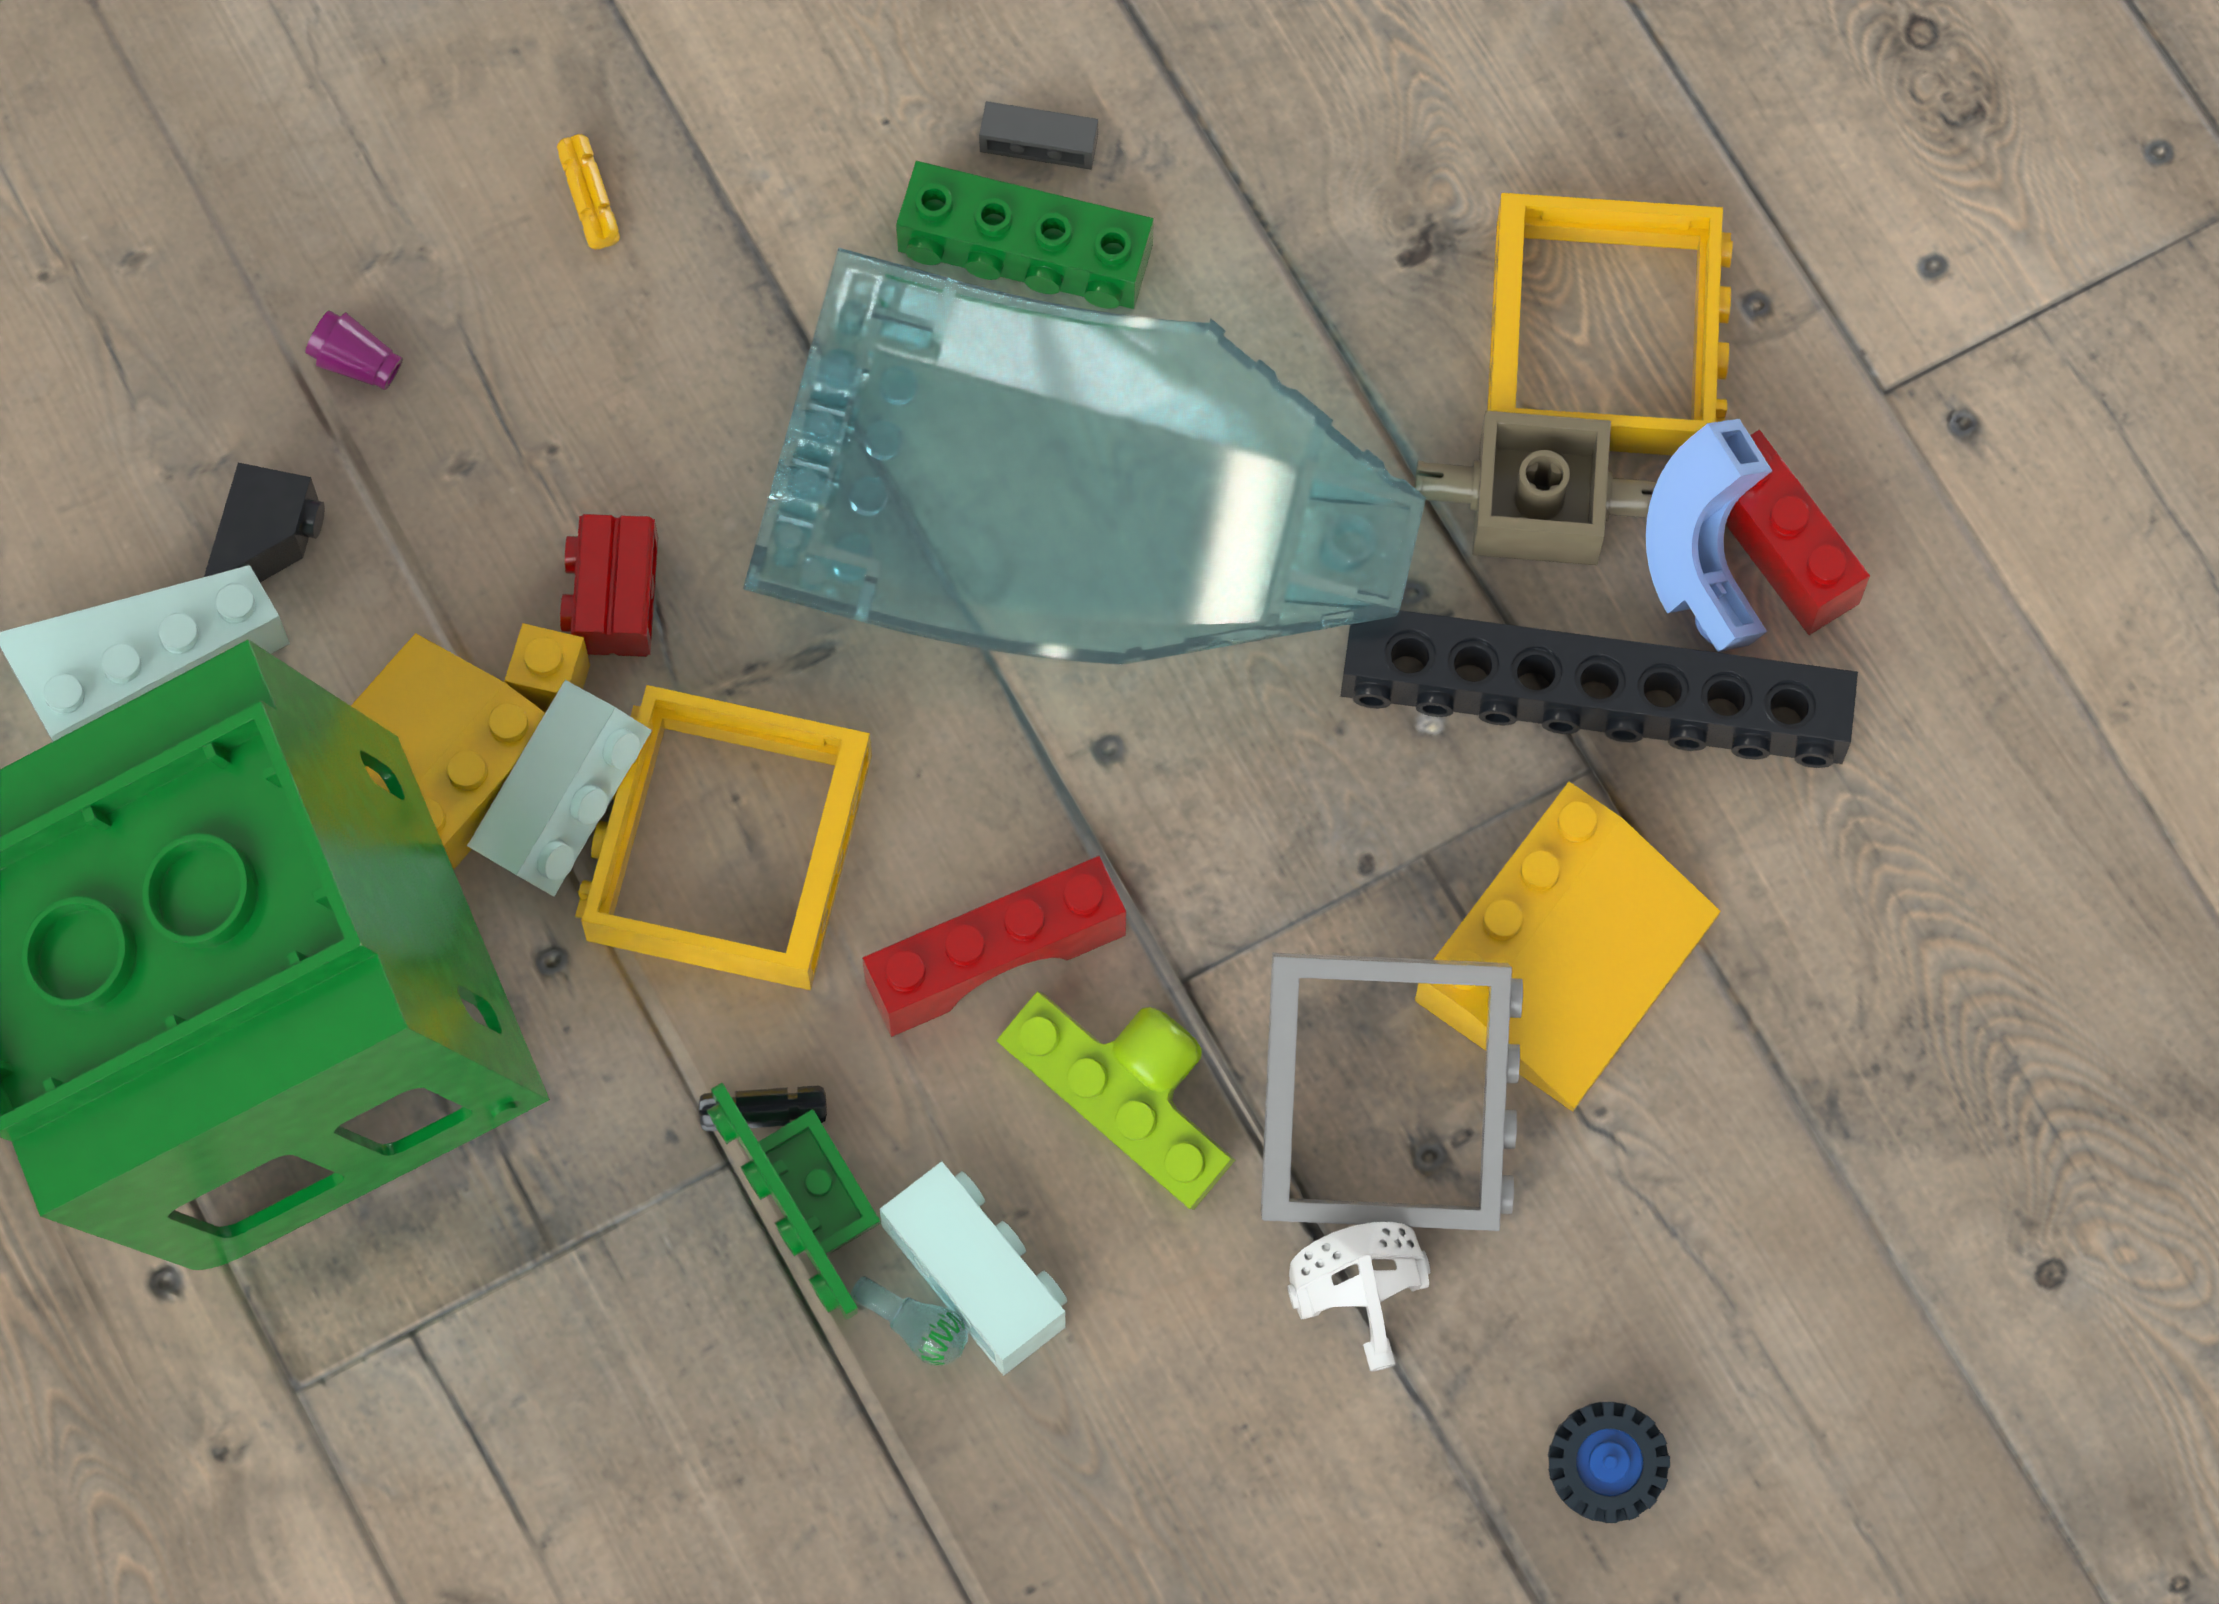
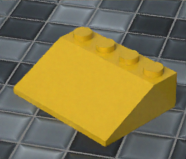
M417 633L410 638L351 705V707L398 736L454 870L472 850L467 846L545 715V712L505 682ZM366 766L365 769L371 779L378 786L390 792L381 776Z
M1569 781L1433 960L1508 963L1512 967L1511 978L1523 980L1521 1018H1510L1508 1044L1520 1045L1519 1075L1573 1112L1718 918L1721 911L1621 816ZM1418 983L1415 1002L1486 1051L1489 986Z

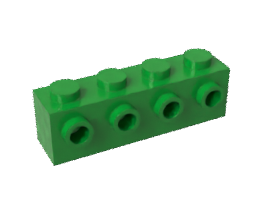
M920 161L915 162L896 223L898 252L905 253L910 259L918 263L933 266L942 262L965 268L970 274L986 280H996L1003 277L1023 282L1030 289L1043 294H1057L1059 291L1084 297L1092 305L1105 309H1115L1119 306L1135 309L1153 247L1154 218Z

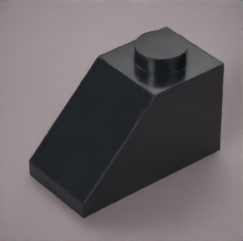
M238 462L204 577L250 565L261 583L304 557L309 538L316 539L319 536L325 512L324 502L319 501L311 477Z

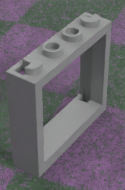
M1272 953L1261 1194L1262 1220L1354 1225L1371 1222H1396L1409 1227L1500 1231V1214H1512L1514 1199L1513 1175H1502L1503 1149H1515L1517 1134V1111L1505 1109L1507 1083L1518 1084L1520 1069V1045L1508 1044L1510 1018H1521L1523 1004V980L1511 978L1512 967L1508 963ZM1299 978L1489 986L1479 1207L1289 1198Z

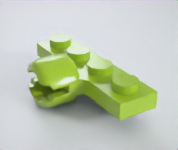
M1037 991L996 1040L1187 1208L1195 1210L1236 1161L1183 1115L1172 1101L1174 1090L1201 1059L1202 1048L1186 1029L1166 1013L1151 1007L1141 1008L1114 1041L1103 1044L1044 993Z

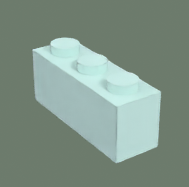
M565 680L467 846L548 894L555 896L564 879L573 868L574 862L598 821L604 815L607 806L631 765L637 759L641 748L652 730L618 708Z
M941 1161L880 1208L881 1225L951 1311H955L964 1321L967 1332L1004 1376L1065 1328V1310L1061 1306L1067 1303V1298L1047 1272L1042 1271L1036 1276L1020 1257L1026 1253V1249L1011 1227L1004 1221L995 1226L982 1211L980 1206L985 1203V1199L974 1182L963 1171L954 1176Z

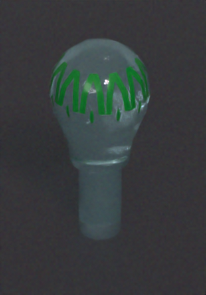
M862 1276L852 1289V1299L888 1320L890 1328L902 1337L911 1351L923 1362L934 1366H943L953 1363L962 1355L968 1342V1331L962 1317L955 1311L942 1306L921 1303L910 1297L902 1299L866 1276Z

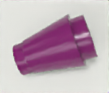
M330 310L323 315L317 324L305 350L306 354L317 359L316 367L373 386L376 385L383 390L390 386L403 361L402 357L393 353V350L347 312L339 316Z

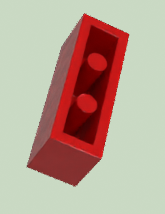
M1759 429L1750 436L1769 464L1772 472L1738 499L1731 509L1726 526L1806 633L1811 635L1860 604L1870 574Z

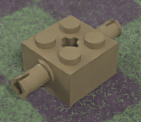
M1485 411L1480 438L1479 460H1474L1473 466L1427 463L1418 460L1414 501L1429 500L1470 504V510H1475L1472 555L1597 565L1604 540L1605 521H1608L1609 515L1647 518L1650 500L1657 481L1612 478V471H1608L1611 421ZM1536 486L1546 487L1545 491L1536 489Z

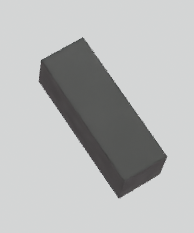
M986 101L979 133L980 152L1092 170L1098 140V119Z

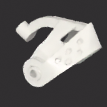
M1371 1222L1330 1233L1302 1249L1290 1263V1285L1287 1287L1293 1309L1297 1308L1301 1319L1318 1316L1321 1311L1332 1307H1366L1371 1342L1365 1343L1363 1346L1370 1371H1378L1396 1365L1389 1338H1386L1380 1302L1406 1288L1416 1291L1429 1287L1428 1274L1431 1272L1426 1252L1424 1250L1421 1251L1415 1232L1411 1227L1396 1222ZM1372 1260H1394L1396 1270L1376 1271L1373 1269ZM1354 1264L1358 1265L1359 1275L1338 1285L1333 1284L1331 1278L1333 1274Z

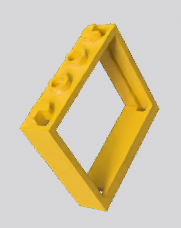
M1501 193L1496 223L1487 411L1611 421L1609 451L1674 455L1680 446L1707 423L1725 421L1727 399H1717V379L1726 380L1729 343L1718 342L1719 323L1728 324L1731 287L1720 286L1721 267L1730 268L1733 241H1731V233L1722 232L1723 207ZM1524 238L1697 250L1691 420L1516 408Z
M646 685L641 706L633 705L630 717L652 731L641 748L637 759L631 765L611 799L614 800L609 822L599 821L591 847V858L598 859L593 880H583L578 891L580 899L575 917L581 918L586 940L588 942L811 991L872 758L870 733ZM665 729L835 766L786 953L614 915Z

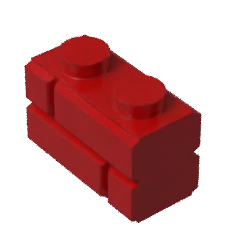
M583 514L579 516L578 536L566 537L565 572L566 574H575L574 593L563 594L561 598L560 627L561 632H571V635L583 637L588 655H610L611 653H615L618 656L647 657L651 655L659 538L655 519H652L650 516L621 515L619 518H615L612 515Z

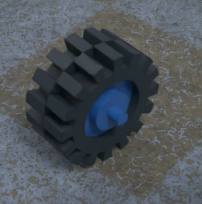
M1617 1402L1592 1403L1568 1415L1569 1417L1555 1431L1548 1451L1550 1480L1561 1500L1582 1517L1604 1523L1632 1520L1639 1517V1514L1645 1510L1650 1509L1658 1501L1657 1498L1662 1490H1665L1668 1482V1469L1670 1468L1667 1442L1663 1433L1655 1425L1656 1423L1637 1408Z

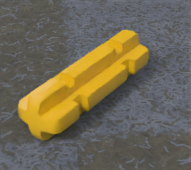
M583 134L563 138L557 144L558 155L567 177L579 219L582 221L588 246L594 250L613 246L620 239L619 229L614 214L611 211L610 202L597 163L594 160L589 139Z

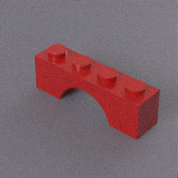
M1099 855L862 957L865 982L890 1036L893 1037L950 1012L973 989L1008 970L1048 958H1060L1068 961L1126 936V909Z

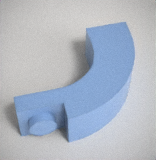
M1740 419L1707 423L1678 448L1661 472L1655 485L1646 522L1648 565L1654 587L1667 614L1691 609L1695 615V624L1698 631L1709 643L1714 645L1717 652L1749 646L1767 632L1733 578L1724 552V531L1731 509L1745 492L1772 472L1769 464Z

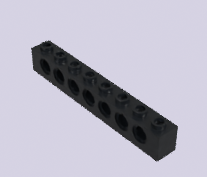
M1353 604L1340 697L1353 698L1356 704L1367 708L1380 709L1386 708L1390 704L1416 707L1418 712L1433 717H1447L1452 715L1453 712L1479 715L1480 720L1493 725L1505 726L1512 725L1516 721L1542 724L1544 729L1558 734H1573L1583 729L1605 732L1606 737L1619 742L1631 743L1638 742L1643 738L1668 741L1670 746L1684 751H1699L1709 746L1731 749L1734 755L1745 759L1758 760L1767 758L1769 755L1795 758L1796 763L1805 767L1825 768L1833 763L1843 764L1851 744L1858 671ZM1410 656L1418 659L1424 668L1416 673H1405L1397 669L1393 661L1399 657ZM1463 665H1475L1481 668L1487 677L1477 682L1467 681L1457 674L1456 669ZM1527 673H1536L1543 676L1550 686L1542 690H1531L1520 682L1519 677ZM1593 681L1600 682L1609 687L1612 695L1603 699L1593 698L1585 693L1582 685ZM1652 690L1665 691L1673 697L1675 704L1669 707L1655 706L1647 700L1645 693ZM1717 698L1729 700L1736 706L1738 713L1731 716L1717 714L1711 709L1708 702ZM1777 707H1788L1800 716L1801 722L1796 724L1782 723L1774 717L1771 710Z

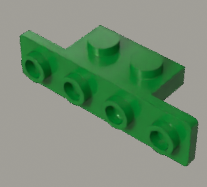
M718 1084L711 1089L712 1097L717 1105L707 1110L712 1122L726 1144L735 1139H738L750 1159L749 1162L740 1166L744 1175L760 1200L769 1195L773 1197L784 1216L774 1222L793 1256L795 1257L803 1251L808 1255L818 1272L808 1280L826 1311L829 1313L839 1307L845 1319L848 1320L858 1313V1307L827 1256L881 1224L879 1217L813 1109L769 1136L757 1141L724 1084Z

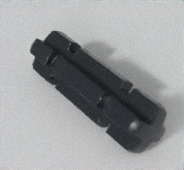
M819 1085L797 1087V1093H788V1088L735 1091V1097H732L750 1128L785 1126L790 1123V1120H795L812 1109L821 1123L825 1122L827 1117L826 1093L824 1088ZM704 1093L699 1099V1120L702 1129L705 1131H718L707 1112L708 1109L717 1105L712 1097V1093Z

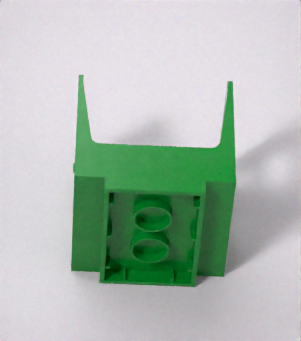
M249 639L0 769V1138L12 1142L40 1217L192 1270L211 1269L239 1259L550 1100L398 736ZM366 766L381 776L390 792L378 786L371 779L365 769ZM461 998L473 1004L479 1010L487 1027L476 1022L469 1015ZM416 1088H425L463 1106L459 1110L420 1130L387 1144H379L340 1126L391 1098ZM285 1155H295L334 1172L277 1203L228 1226H215L175 1211L178 1207L260 1165Z

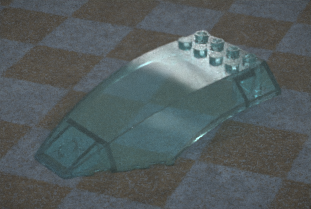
M838 248L743 589L879 627L958 645L1048 659L1124 665L1396 617L1400 611L1426 497L1406 480L1390 475L1385 469L1382 460L1368 449L1365 452L1360 450L1332 426L1333 420L1298 390L1281 384L1277 379L1275 371L1259 359L1255 362L1224 336L1226 330L1211 318L1209 323L1175 321L1066 306L980 287Z

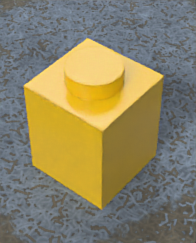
M522 623L504 680L505 683L546 713L565 680L582 689L584 688L590 668L584 638Z

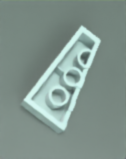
M250 565L0 632V648L52 742L247 639L270 654L289 645L290 642L279 614Z

